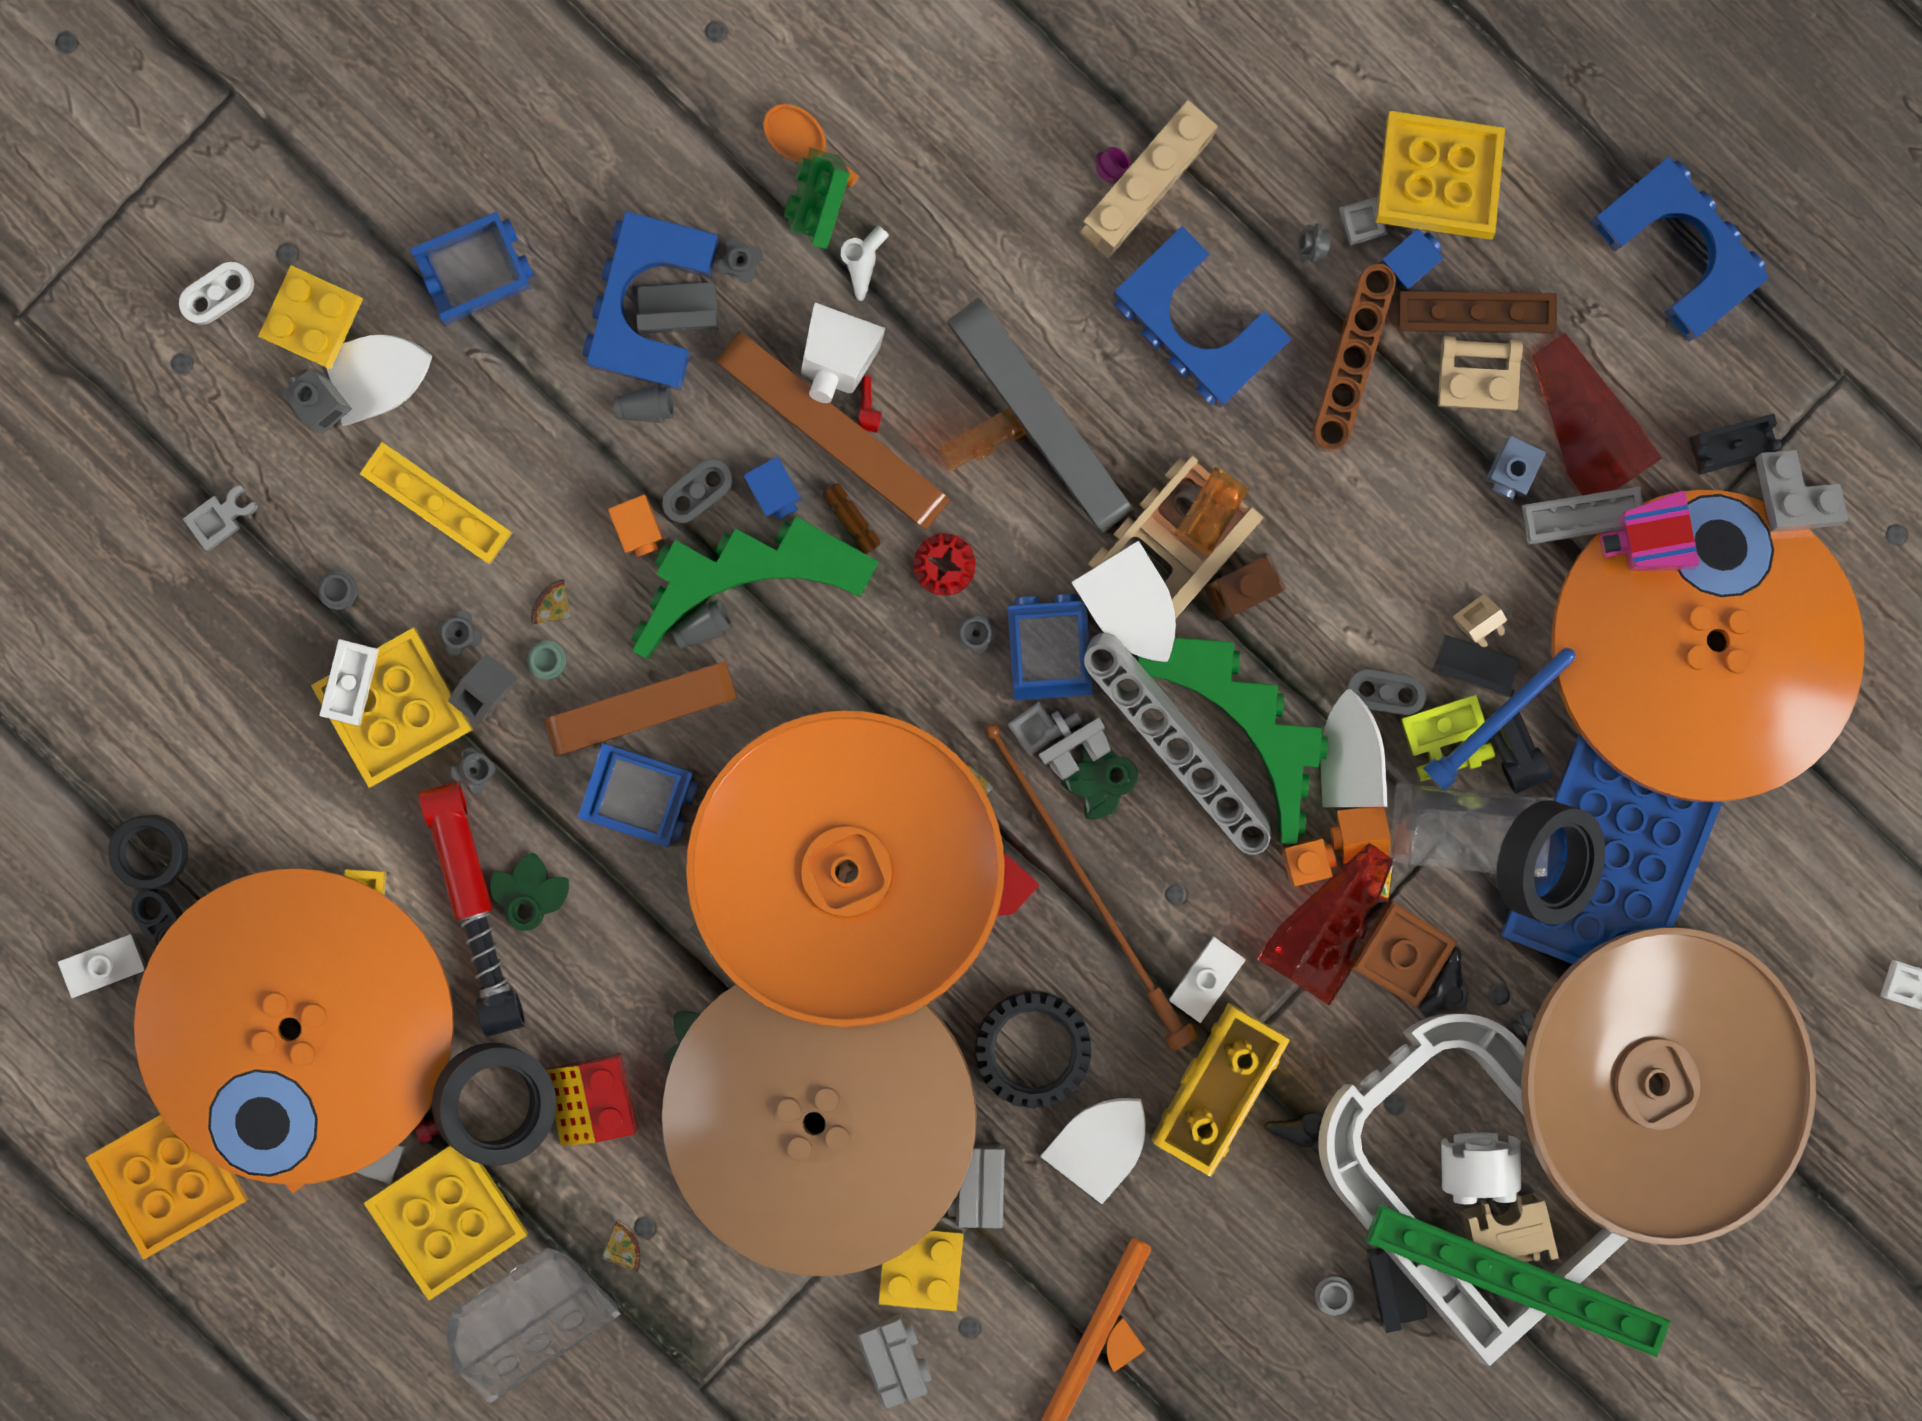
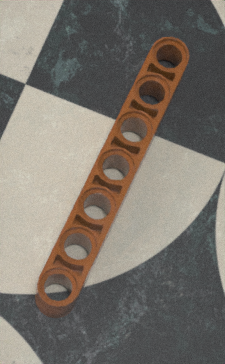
M741 331L737 333L715 361L726 372L924 530L930 527L950 502V499L833 404L821 403L811 398L809 395L811 387Z

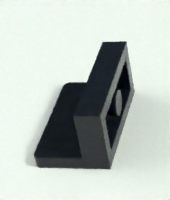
M1444 635L1432 672L1503 697H1512L1515 690L1511 689L1521 660L1449 635Z
M1379 1247L1366 1250L1381 1326L1385 1332L1402 1330L1401 1323L1427 1318L1424 1296L1386 1251Z

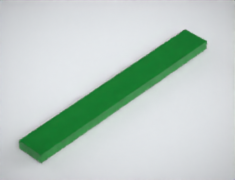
M1378 1204L1364 1240L1369 1244L1654 1357H1658L1671 1320L1380 1204Z

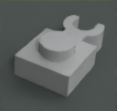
M240 485L232 488L227 495L226 502L223 504L217 496H213L183 518L206 551H210L240 529L234 520L237 516H249L257 510L258 505L255 502H251L244 508L238 506V496L246 491L244 486Z

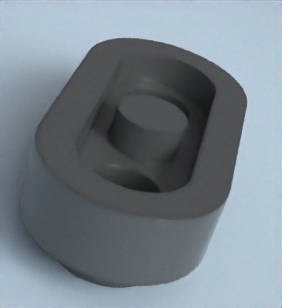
M708 459L701 462L665 492L662 500L665 514L677 523L684 524L695 520L730 491L733 484V475L730 468L724 462L717 459ZM712 472L718 473L721 477L719 485L715 487L709 486L706 482L708 474ZM687 497L690 500L688 510L679 511L676 508L678 498Z
M1365 669L1354 673L1347 683V689L1355 692L1368 709L1411 715L1418 712L1426 700V690L1423 684L1411 676ZM1365 681L1371 683L1373 687L1371 695L1367 697L1363 696L1359 691L1360 685ZM1402 688H1407L1411 692V699L1407 703H1402L1398 699V692Z

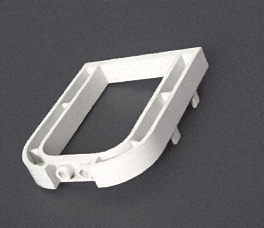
M1440 1014L1425 1018L1402 1032L1412 1045L1409 1047L1407 1044H1404L1394 1051L1388 1058L1391 1064L1381 1073L1375 1070L1366 1076L1359 1084L1363 1088L1362 1090L1358 1091L1354 1085L1344 1084L1333 1096L1324 1112L1319 1130L1318 1148L1321 1165L1333 1190L1367 1230H1369L1378 1204L1410 1217H1415L1371 1167L1362 1151L1361 1132L1366 1118L1378 1104L1432 1056L1444 1049L1450 1048L1463 1050L1477 1060L1524 1116L1521 1076L1526 1047L1507 1028L1493 1020L1472 1014ZM1602 1229L1554 1274L1580 1284L1629 1238L1621 1237ZM1385 1250L1481 1363L1490 1366L1546 1315V1313L1520 1303L1502 1320L1472 1284Z

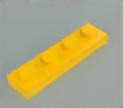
M381 442L360 472V475L488 564L492 563L513 533L384 442Z

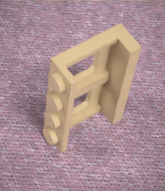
M1187 100L1083 221L1086 225L1079 234L1109 259L1208 145L1218 125Z
M1191 456L1187 462L1181 458L1177 460L1165 474L1170 481L1162 491L1159 492L1154 487L1139 504L1144 509L1142 514L1135 522L1128 517L1113 534L1119 539L1109 551L1102 547L1088 563L1094 569L1118 554L1132 537L1140 538L1172 567V573L1164 583L1173 601L1175 619L1264 518L1255 509L1246 506L1197 463L1198 460L1194 456ZM1184 478H1188L1195 484L1202 486L1207 494L1223 508L1221 518L1201 541L1196 543L1183 535L1158 510L1160 504Z

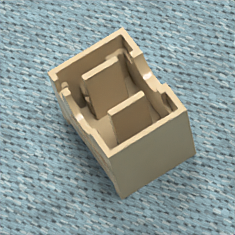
M1535 1192L1521 1196L1516 1193V1201L1511 1202L1510 1208L1501 1215L1491 1214L1489 1203L1485 1200L1480 1201L1481 1205L1459 1210L1465 1236L1468 1240L1524 1262L1540 1260L1539 1252L1548 1253L1551 1260L1559 1258L1546 1202Z

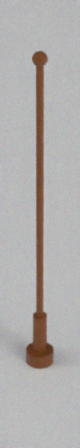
M988 724L984 730L985 735L995 742L1149 991L1146 995L1170 1033L1164 1038L1172 1052L1186 1046L1199 1036L1191 1022L1183 1025L1159 986L1155 988L999 736L1000 728L996 724Z

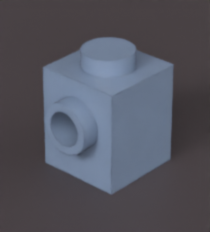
M1513 436L1506 437L1485 481L1493 484L1491 491L1504 498L1513 500L1515 495L1518 497L1525 496L1546 452Z

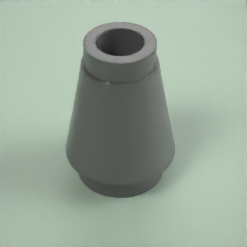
M660 384L623 394L622 396H615L614 410L616 418L618 420L625 419L664 423L665 419L673 418L674 400L670 387L662 388Z
M719 600L712 603L706 601L676 626L672 627L671 632L678 646L683 649L687 646L725 636L726 630L732 628V621L726 608Z

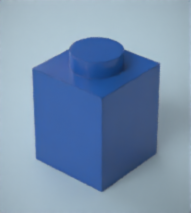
M1417 229L1378 264H1384L1389 267L1395 275V285L1401 291H1406L1444 257L1439 253L1442 247L1436 238L1429 232L1423 234Z
M778 456L743 475L767 518L775 515L779 521L798 510L795 503L802 499Z

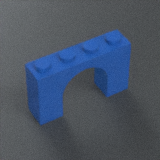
M1668 157L1593 218L1590 223L1614 252L1624 246L1651 222L1658 219L1675 218L1683 220L1692 225L1701 234L1708 253L1707 267L1704 275L1691 290L1664 311L1689 342L1698 338L1770 277L1764 271L1766 265L1761 257L1754 251L1748 252L1739 241L1742 237L1737 228L1727 220L1723 222L1714 211L1717 207L1713 199L1703 190L1698 192L1689 181L1692 177L1688 169L1680 161L1676 160L1674 162Z
M625 211L623 221L617 219L612 235V242L617 243L614 258L608 257L606 259L602 274V280L607 281L604 297L598 295L593 308L592 318L598 320L594 335L587 334L582 356L588 357L587 365L590 368L656 385L660 384L661 386L681 391L691 353L688 349L653 341L635 333L625 318L624 297L628 286L634 278L654 267H671L710 277L720 241L718 235Z
M1181 226L1114 291L1112 296L1117 301L1113 306L1127 321L1130 322L1134 318L1144 328L1140 334L1154 349L1157 350L1161 346L1171 356L1168 363L1181 377L1184 378L1188 374L1199 385L1195 391L1208 405L1212 406L1216 403L1221 408L1291 338L1265 311L1237 338L1220 348H1198L1188 344L1177 334L1169 313L1172 294L1209 256V253Z

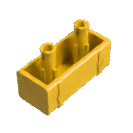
M1228 1003L1218 1022H1215L1212 1026L1211 1034L1199 1055L1191 1061L1180 1082L1181 1086L1169 1107L1163 1111L1162 1119L1151 1136L1153 1144L1212 1177L1221 1159L1229 1151L1232 1140L1270 1074L1278 1066L1279 1059L1290 1039L1280 1031Z

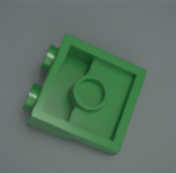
M810 147L807 158H800L795 177L800 182L796 195L790 194L784 212V217L788 218V224L793 232L807 235L812 245L825 249L828 248L850 176V172L840 155Z

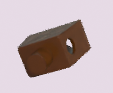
M1267 554L1205 585L1203 589L1219 621H1222L1283 592L1286 586L1270 554Z

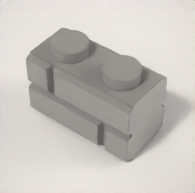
M974 1144L967 1175L956 1198L948 1209V1216L956 1217V1227L1003 1228L1004 1145Z
M897 1314L857 1330V1338L883 1409H888L928 1393L926 1382L931 1381L932 1376L926 1359H917L913 1345L919 1344V1340L912 1321L904 1323L902 1315Z

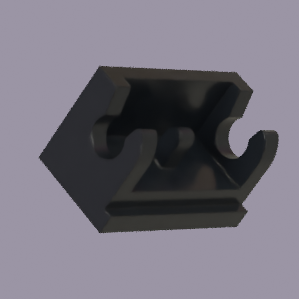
M1775 414L1689 437L1699 475L1755 460L1761 453L1776 452V449H1780L1781 440H1776L1773 433V427L1777 425Z

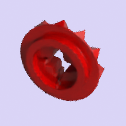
M939 533L924 540L917 549L913 563L914 573L918 582L927 591L940 596L954 595L965 589L973 579L976 569L975 555L970 545L962 538L953 534ZM951 548V562L956 567L961 568V572L948 570L945 576H942L941 581H938V566L934 565L928 558H942L948 549Z

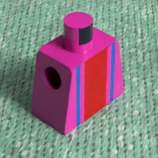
M1685 491L1674 493L1623 512L1619 516L1621 531L1600 534L1603 556L1611 557L1626 554L1628 568L1631 571L1691 570L1699 566Z

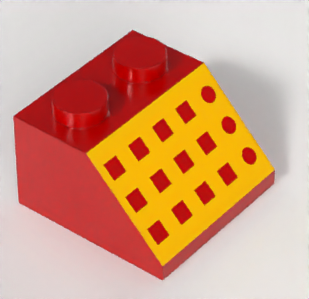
M622 1053L545 1069L551 1078L555 1090V1121L561 1146L598 1143L636 1133L638 1126Z

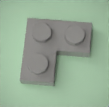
M1797 450L1761 453L1755 458L1771 532L1842 526L1849 521L1840 484L1805 487Z

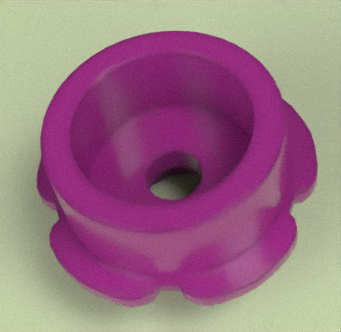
M1109 147L1104 153L1098 152L1096 155V162L1098 163L1096 171L1108 183H1117L1132 165L1128 156L1117 147Z

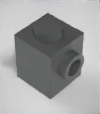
M311 367L308 370L305 369L296 373L289 380L290 386L281 392L306 426L321 434H324L352 410L328 377Z
M486 654L461 679L448 702L479 726L502 702L517 677L510 673L502 664Z

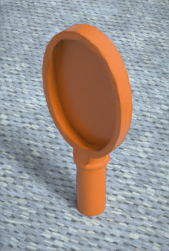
M780 104L774 106L766 113L763 122L766 138L771 146L785 158L799 163L801 157L807 158L810 147L829 152L826 149L824 130L817 119L809 112L795 105ZM846 165L850 172L847 187L851 188L860 176Z

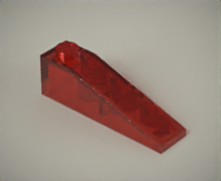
M1566 333L1532 355L1544 399L1547 401L1554 424V433L1560 444L1566 473L1582 496L1614 491L1662 459L1639 424Z
M1368 843L1277 928L1272 938L1266 943L1265 949L1258 960L1330 1006L1351 973L1352 968L1350 965L1353 959L1350 956L1356 940L1364 939L1368 927L1363 925L1369 907H1373L1378 903L1394 860L1374 845Z

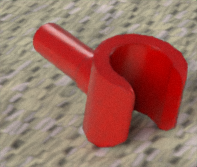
M863 376L862 402L858 425L865 431L877 433L882 412L870 409L872 404L871 376Z

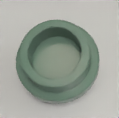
M541 641L530 649L527 656V664L530 671L536 677L549 680L562 674L567 664V656L564 649L558 643Z

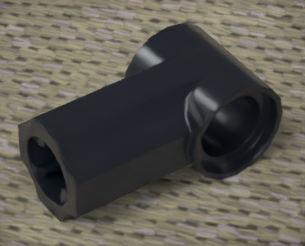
M1519 711L1492 736L1503 760L1501 762L1502 770L1515 794L1552 779L1548 763L1539 747H1535Z

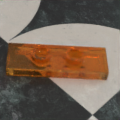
M1007 408L939 447L940 449L938 450L948 470L951 472L974 458L975 460H981L994 452L995 446L1007 439L1010 441L1019 439L1027 432L1010 409Z

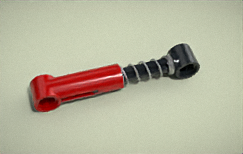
M456 781L420 791L421 809L426 824L431 830L455 920L459 919L464 922L461 924V927L466 929L468 936L466 944L470 945L473 954L470 961L475 962L478 973L475 979L480 980L482 987L479 991L481 998L476 1000L482 1030L486 1037L523 1028L525 1027V1017L520 998L515 989L510 990L506 982L508 978L502 975L500 965L503 961L497 957L495 948L498 943L493 942L491 935L493 926L488 924L487 916L490 914L488 911L493 909L469 826L468 809L461 785Z

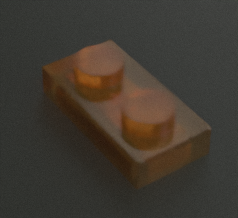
M1215 467L1174 535L1199 552L1209 556L1248 493L1249 488L1225 471Z

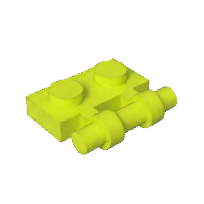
M1471 695L1400 718L1411 755L1416 756L1427 752L1429 762L1434 758L1439 760L1443 756L1440 747L1459 741L1462 744L1485 722L1477 695ZM1491 743L1480 747L1457 770L1465 767L1471 770L1482 766L1481 762L1495 758ZM1427 764L1416 767L1420 782L1431 779L1430 775L1423 769Z

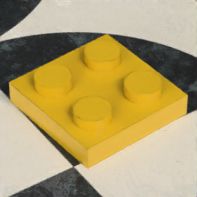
M291 265L258 337L331 370L363 298Z
M932 1229L914 1246L899 1256L883 1263L879 1305L957 1311L963 1231Z

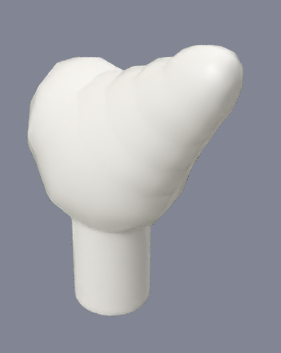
M879 225L863 241L858 238H851L845 241L841 247L840 256L848 266L854 294L858 301L864 300L868 291L873 267L876 262L875 250L889 236Z

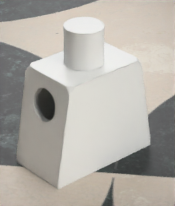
M815 303L801 368V375L813 380L809 391L810 397L821 403H830L836 389L846 393H853L880 350L885 328Z

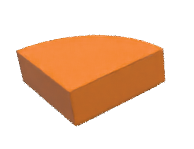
M1123 1316L1119 1318L1108 1337L1106 1347L1107 1358L1113 1372H1116L1146 1350Z

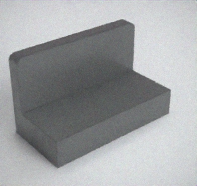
M715 283L641 286L638 288L639 315H637V330L640 334L719 330Z

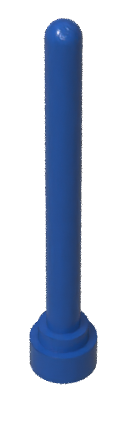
M1564 648L1448 757L1442 756L1439 760L1434 758L1423 769L1446 791L1456 782L1454 777L1459 773L1457 769L1575 660L1574 650Z

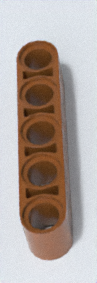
M1373 264L1366 268L1359 275L1353 290L1311 430L1313 444L1323 452H1333L1340 449L1347 443L1351 435L1395 288V275L1384 264ZM1378 274L1384 279L1385 289L1382 293H1373L1367 288L1366 278L1368 275ZM1366 311L1371 314L1374 320L1372 330L1363 331L1356 326L1355 315L1357 312ZM1346 349H1356L1362 354L1363 362L1360 368L1353 369L1345 364L1343 356ZM1344 386L1348 388L1352 396L1348 406H1339L1333 401L1332 391L1334 387ZM1332 423L1338 427L1340 439L1336 444H1328L1322 439L1321 428L1324 424Z
M724 661L543 719L554 756L557 757L738 699L727 663Z

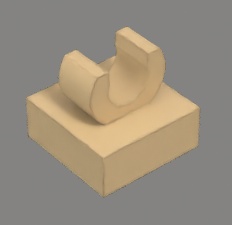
M1485 594L1452 616L1458 627L1483 648L1488 646L1484 637L1493 630L1500 636L1505 634L1502 624L1507 619L1502 610Z

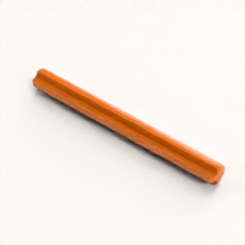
M1137 1238L1130 1240L1040 1421H1067L1151 1252V1246Z

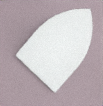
M370 335L343 343L331 370L327 368L330 381L352 408L351 411L341 418L342 426L384 414L404 403L424 379L432 355L414 342L392 335Z
M1139 541L1072 582L1104 633L1116 636L1132 654L1154 661L1168 662L1174 643L1176 627L1173 601L1162 577Z
M1347 689L1334 705L1323 731V736H1328V750L1326 760L1320 759L1322 807H1386V768L1382 737L1377 723L1366 704L1355 692Z
M1112 1099L1084 1109L1064 1127L1041 1154V1157L1103 1204L1130 1173L1141 1154L1146 1134V1120L1141 1099Z

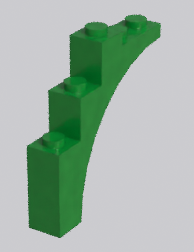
M795 517L792 523L785 521L775 538V541L780 544L777 551L736 528L732 535L725 532L714 552L720 555L717 562L675 540L672 546L667 544L663 546L654 563L660 567L656 575L670 583L667 588L660 586L649 605L655 610L648 623L641 620L634 631L630 641L636 643L632 651L645 659H649L664 636L688 612L712 596L746 583L768 579H805L833 585L861 597L879 562L798 517Z
M1174 638L1168 662L1154 661L1136 655V660L1151 677L1164 679L1193 690L1218 706L1243 730L1259 753L1271 781L1277 808L1278 842L1297 844L1298 836H1304L1306 830V813H1300L1301 797L1308 796L1309 774H1303V766L1319 767L1320 759L1326 760L1328 736H1322V728L1275 724L1276 717H1282L1284 709V694L1278 693V685L1232 682V674H1238L1240 667V651L1234 650V642Z

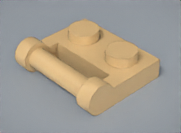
M1443 335L1438 407L1517 411L1520 364L1523 351L1522 340L1509 339L1508 343L1456 340V336ZM1455 356L1507 359L1506 370L1454 367Z

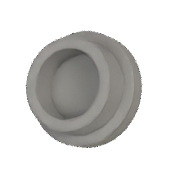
M1328 1276L1322 1279L1316 1286L1314 1298L1322 1312L1337 1316L1350 1309L1354 1300V1292L1349 1282L1344 1278Z

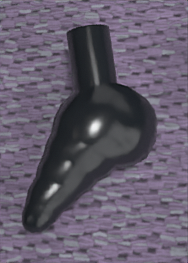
M1454 947L1443 965L1439 977L1434 984V993L1418 1006V1009L1425 1018L1442 1006L1450 1010H1458L1464 1007L1469 995L1466 987L1463 985L1461 951L1458 947Z
M1311 1112L1305 1114L1302 1118L1265 1123L1264 1128L1266 1131L1294 1142L1299 1146L1312 1147L1319 1156L1318 1141L1322 1121L1321 1115Z

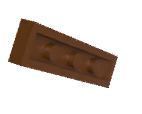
M1398 292V332L1556 333L1557 293Z

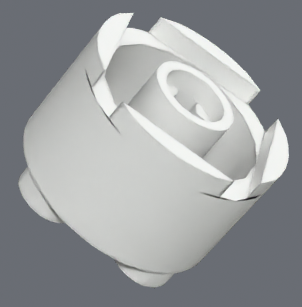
M1488 1132L1454 1135V1143H1449L1447 1138L1442 1139L1443 1191L1452 1194L1453 1202L1458 1204H1474L1477 1202V1198H1493V1201L1500 1203L1516 1201V1193L1521 1190V1141L1508 1135L1509 1143L1498 1141V1133Z

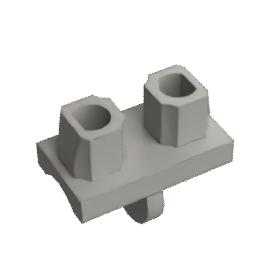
M1056 711L1051 714L1056 725L1043 733L1049 742L1062 734L1065 739L1040 753L1039 757L1044 765H1050L1051 769L1063 781L1080 770L1069 753L1076 747L1083 744L1093 762L1111 751L1107 738L1103 733L1105 726L1100 718H1097L1072 734L1070 729L1082 723L1078 713L1075 712L1063 720L1059 712Z

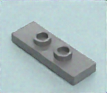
M1641 487L1522 505L1528 545L1620 531L1619 516L1623 512L1643 505Z

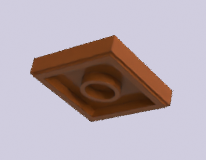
M1390 900L1350 967L1418 1008L1458 941Z

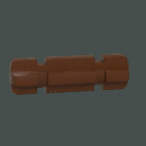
M836 483L823 492V498L830 507L835 508L836 511L834 513L851 537H856L858 540L856 544L864 554H869L881 544L880 540L873 530L870 531L867 528L869 526L867 521L852 500H847L846 497L848 495L842 486Z

